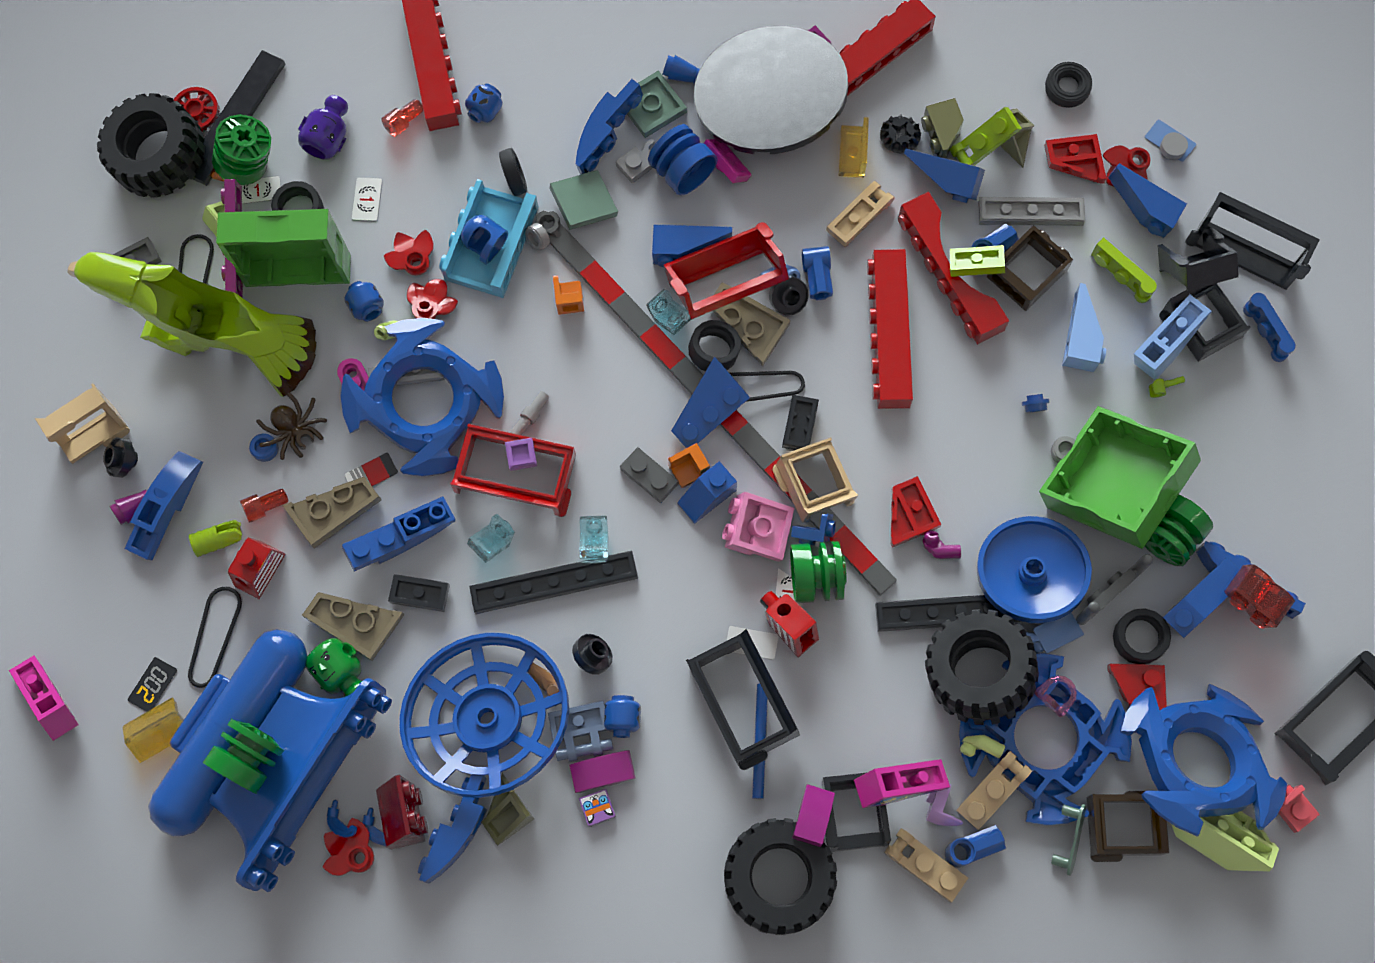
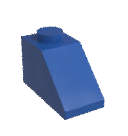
M719 461L697 478L677 504L695 524L737 491V481Z

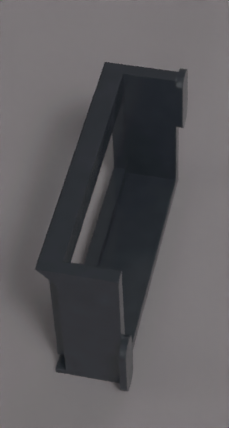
M1219 192L1197 230L1190 232L1185 243L1203 250L1202 233L1206 229H1215L1224 236L1222 242L1237 252L1239 268L1287 290L1296 278L1302 280L1310 272L1311 266L1308 263L1320 239ZM1220 207L1305 249L1292 262L1210 221Z
M747 629L696 657L686 660L741 770H747L765 761L768 757L767 752L800 736L799 730ZM740 648L743 649L783 728L741 750L701 667Z
M1363 651L1354 657L1274 733L1321 777L1325 785L1336 781L1339 777L1338 774L1375 739V719L1329 764L1317 755L1293 730L1354 672L1361 676L1375 690V656L1369 651Z

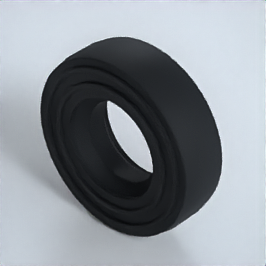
M1075 62L1057 64L1050 70L1045 81V91L1049 99L1056 105L1066 108L1081 105L1088 98L1092 90V77L1089 71L1081 64ZM1064 77H1071L1077 81L1078 89L1074 92H1065L1060 88L1059 81Z
M513 148L502 150L499 152L500 163L512 194L518 196L526 193V180Z

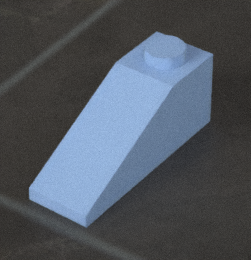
M1080 283L1074 294L1062 366L1094 372L1099 364L1104 363L1106 348H1102L1104 337L1086 284Z
M1189 295L1134 353V364L1156 380L1176 359L1211 314V310L1192 295Z

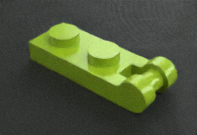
M1003 107L965 139L952 146L950 153L953 157H957L959 162L975 166L1022 128L1009 107ZM969 148L974 153L970 157L965 152Z
M1104 237L1096 244L1091 254L1095 262L1099 266L1108 269L1120 284L1129 287L1135 293L1134 297L1137 302H1148L1157 288L1156 282Z

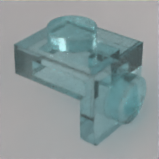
M666 289L660 291L646 305L654 322L673 335L691 320L687 309L675 302Z
M495 514L492 516L489 525L468 539L467 545L486 563L509 547L515 531L509 522Z
M581 516L579 520L580 559L608 558L609 535L607 516Z

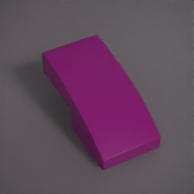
M630 750L607 754L569 765L575 793H582L599 787L612 786L636 779Z
M809 784L806 785L792 838L818 847L822 846L832 809L834 792Z

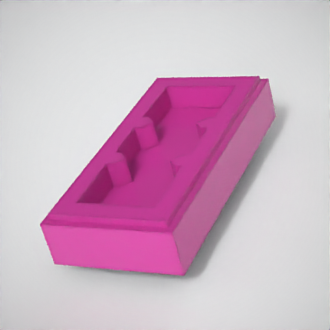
M716 139L705 140L704 144L717 156L716 168L719 171L723 172L732 183L748 181L752 176L750 171L727 144L720 143Z

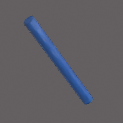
M760 683L757 684L754 744L766 738L768 699ZM765 761L753 766V799H764Z

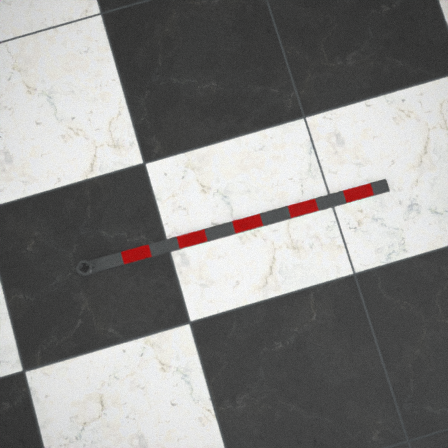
M544 210L539 212L535 223H539L544 227V221L548 223L554 222L553 227L545 229L549 235L550 244L692 395L703 377L701 371L561 224L557 213ZM737 410L734 411L720 424L721 427L779 487L772 469L777 464L780 455ZM798 475L808 500L811 501L819 498ZM783 492L792 501L789 492ZM830 508L812 514L809 520L819 529L822 514H833V521H836V530L834 536L830 537L829 542L838 541L840 543L844 558L880 596L897 581Z

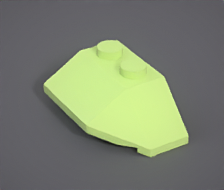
M1242 811L1232 815L1200 817L1204 823L1199 836L1190 834L1172 825L1177 838L1227 870L1269 872L1274 866L1279 851L1277 845L1270 842L1264 830L1257 829L1256 821Z

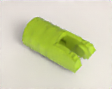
M232 520L189 534V541L195 555L200 557L240 542L242 540L241 522Z

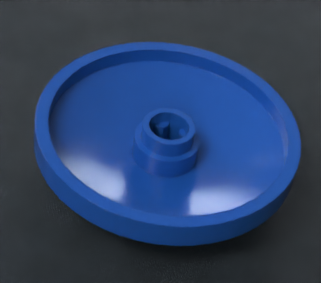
M1038 516L1014 518L996 527L984 540L977 561L978 582L988 601L1001 613L1015 620L1027 623L1052 622L1070 614L1084 599L1092 575L1090 556L1080 538L1065 525L1052 519Z

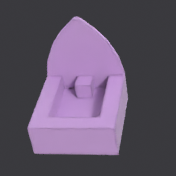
M950 784L948 789L928 794L926 802L930 803L926 821L942 826H959L963 824L961 820L943 812L952 784Z

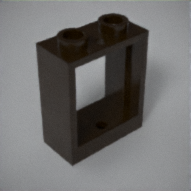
M1033 225L1004 253L1005 273L988 274L987 278L1022 309L1027 311L1068 271L1073 258L1070 257L1069 252L1065 248L1057 246L1045 231L1039 230ZM1028 245L1033 247L1057 268L1035 290H1032L1007 268Z

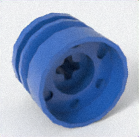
M686 124L678 125L666 132L654 144L648 156L649 165L656 169L660 176L665 177L666 183L680 196L692 192L703 184L715 169L718 161L713 151L706 144L700 143V138Z

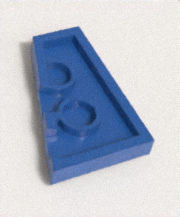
M715 356L671 430L686 448L695 443L698 444L750 398Z

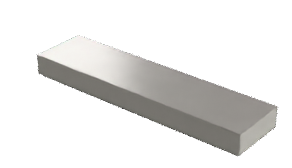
M979 197L978 200L979 224L1084 226L1085 223L1084 198Z

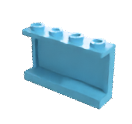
M477 179L474 187L471 186L468 191V203L466 208L462 209L459 213L458 228L456 232H452L449 238L450 248L447 255L442 256L439 269L445 281L504 298L526 242V228L532 225L539 208L536 195L526 193L524 198L486 188L483 181ZM476 215H485L508 231V238L505 244L487 265L480 261L479 254L467 249L461 241L463 227L468 220Z

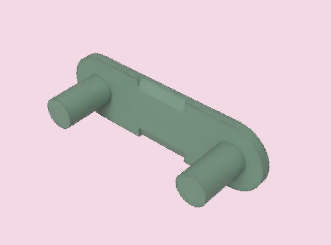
M1082 804L1080 809L1064 805L1062 808V815L1077 819L1075 837L1070 858L1053 854L1051 864L1066 868L1067 875L1071 876L1075 865L1086 813L1085 804Z

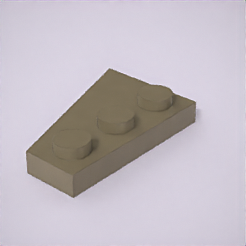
M722 282L714 295L732 287ZM748 296L713 310V313L721 321L730 324L738 332L741 343L762 366H764L790 325L788 318Z
M361 477L335 486L326 493L320 495L313 494L307 496L303 501L294 504L290 502L282 506L310 545L315 549L382 499L367 479Z

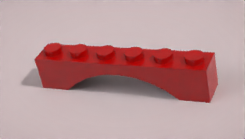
M928 191L901 205L898 222L901 228L907 230L910 234L914 249L917 252H921L927 270L930 273H934L941 293L946 294L950 299L952 311L956 316L961 317L966 334L970 338H974L978 345L1005 331L1009 319L995 298L974 289L960 276L951 277L950 263L943 251L940 239L942 212Z

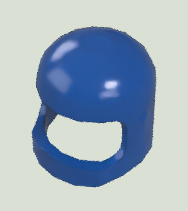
M485 215L472 217L465 224L461 233V241L464 246L479 254L480 261L485 265L493 260L508 238V231Z

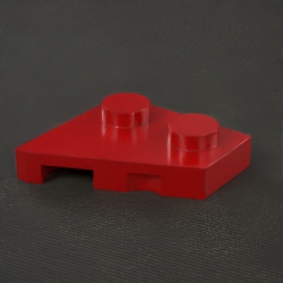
M1097 134L1045 141L1044 147L1050 169L1096 183H1105L1107 177Z
M918 476L892 487L890 542L892 548L924 535L927 531L941 527L942 524Z
M1112 663L1107 665L1108 672L1113 675L1120 688L1119 692L1129 707L1133 700L1147 688H1153L1159 710L1167 707L1165 665Z

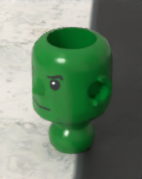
M330 638L316 646L307 656V671L321 686L320 688L327 693L337 694L342 691L344 697L352 694L362 682L358 679L362 669L361 663L355 656L356 651L354 647L349 643L337 638Z

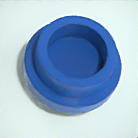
M1043 394L1026 396L1027 401L1022 402V406H1025V412L1030 413L1046 411L1049 399H1043Z

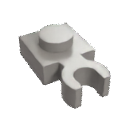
M653 139L645 143L642 151H639L635 146L616 161L618 169L632 184L652 169L648 163L650 149L655 144Z

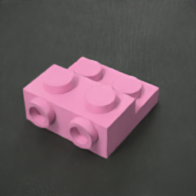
M743 492L737 495L736 498L733 497L728 507V513L732 514L731 522L726 524L722 533V539L726 540L725 548L747 555L756 554L778 562L782 561L794 508L748 492Z

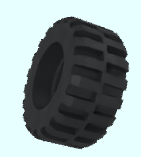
M144 93L135 95V99L127 98L122 101L124 104L120 107L115 106L111 110L113 113L110 117L106 116L103 121L104 127L99 130L98 138L101 141L97 142V152L100 153L99 159L101 164L126 190L135 193L137 196L156 198L161 197L162 193L165 196L172 194L176 188L182 189L186 186L185 182L188 179L192 180L196 175L194 171L196 168L200 169L203 161L200 157L205 154V146L203 145L205 139L200 126L178 101H174L173 98L167 95L161 96L159 93H149V96ZM167 131L165 143L156 154L143 160H136L137 151L146 138L157 132Z
M981 609L972 610L971 615L965 616L964 612L957 614V620L953 622L948 619L942 624V632L935 631L931 637L933 644H929L926 650L928 659L925 660V669L931 690L937 702L943 704L944 710L950 715L956 713L958 720L967 723L969 718H971L975 725H984V720H991L993 725L1000 723V717L1005 715L1007 719L1016 716L1015 709L1018 707L1023 710L1028 705L1027 697H1033L1036 691L1035 682H1038L1039 677L1036 651L1031 637L1026 635L1025 628L1020 623L1014 625L1013 618L1006 614L1000 618L998 611L988 610V614H981ZM977 648L998 650L1009 660V669L1004 677L998 682L985 687H974L961 682L956 677L955 667L962 656Z
M772 818L752 825L751 828L737 838L725 862V891L733 910L750 927L752 926L766 934H794L810 927L830 907L837 888V866L833 860V853L830 847L824 841L822 846L818 847L792 838L796 822L793 819L784 818V820H776V818ZM782 848L790 850L797 854L806 866L808 873L806 889L802 896L791 904L774 905L768 903L759 896L754 888L752 881L753 867L762 854L772 849Z

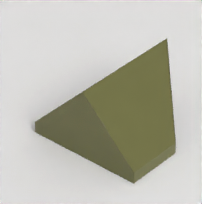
M1017 108L1010 109L1022 129L1003 143L1001 147L1023 168L1031 129L1035 125Z
M503 772L501 775V786L509 783ZM513 789L493 797L487 816L481 823L498 846L533 821L534 817Z

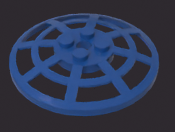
M483 633L459 639L430 657L417 671L407 688L400 711V736L405 753L411 764L424 779L446 793L461 797L482 798L511 791L538 774L553 758L560 746L569 717V695L566 684L557 665L549 655L536 644L522 637L506 633ZM482 646H509L523 650L525 654L518 667L503 662L485 663ZM471 649L473 666L457 673L446 684L432 676L449 659ZM535 658L541 661L551 672L558 686V693L544 698L538 684L527 673ZM487 672H504L511 674L512 677L507 685L503 687L489 684ZM476 675L477 687L472 688L463 696L454 691V688L464 680ZM523 681L531 689L536 701L520 706L514 693ZM425 684L438 694L430 711L429 726L411 728L414 705ZM445 700H448L456 706L453 712V722L438 724L442 706ZM561 704L560 727L554 742L548 748L538 742L545 726L546 709ZM485 713H494V718L490 723H481V717ZM537 713L536 727L533 735L529 738L519 732L522 717ZM456 733L463 745L452 757L444 748L440 736ZM431 738L435 751L446 763L435 775L429 772L421 762L414 748L413 739ZM511 741L523 747L513 758L500 763L499 749H502ZM472 751L487 753L488 767H474L463 764V762ZM530 752L542 758L526 774L501 786V772L517 765ZM456 770L470 775H489V789L465 790L453 787L445 783V781Z

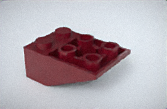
M395 775L376 789L386 848L391 850L425 842L424 834L428 833L425 816L421 817L419 805H423L420 788H416L415 784L403 776Z

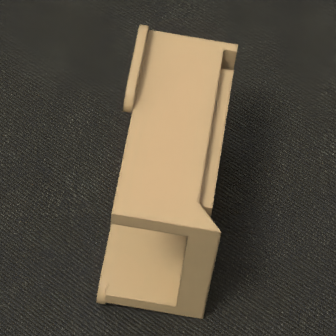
M93 383L91 384V389L83 392L48 415L45 419L35 418L48 441H56L72 464L102 444L107 447L114 438H123L130 432L117 409ZM102 408L105 411L72 434L67 435L78 423Z
M831 437L781 455L777 464L772 469L780 489L783 492H789L802 523L808 521L812 514L844 503L846 506H851L858 497L832 445ZM823 454L836 482L838 491L809 501L793 464Z

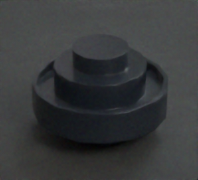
M789 275L788 280L771 286L769 291L771 306L777 312L786 316L801 312L808 301L806 284L801 279Z
M114 438L106 447L103 455L106 471L109 476L125 477L136 466L138 461V454L135 452L132 442L126 438Z
M582 635L572 648L574 660L587 673L599 675L607 670L612 663L613 655L610 647L597 635Z

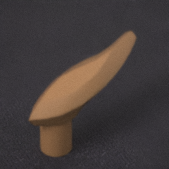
M532 663L528 673L538 686L546 691L549 696L558 693L559 689L553 676L546 669Z

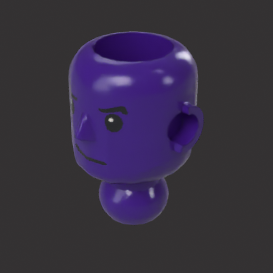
M330 95L325 99L324 109H314L307 117L304 116L298 128L300 131L298 135L300 147L306 153L318 159L328 160L334 157L337 152L341 151L347 139L345 138L346 124L341 117L348 112V103L337 95Z

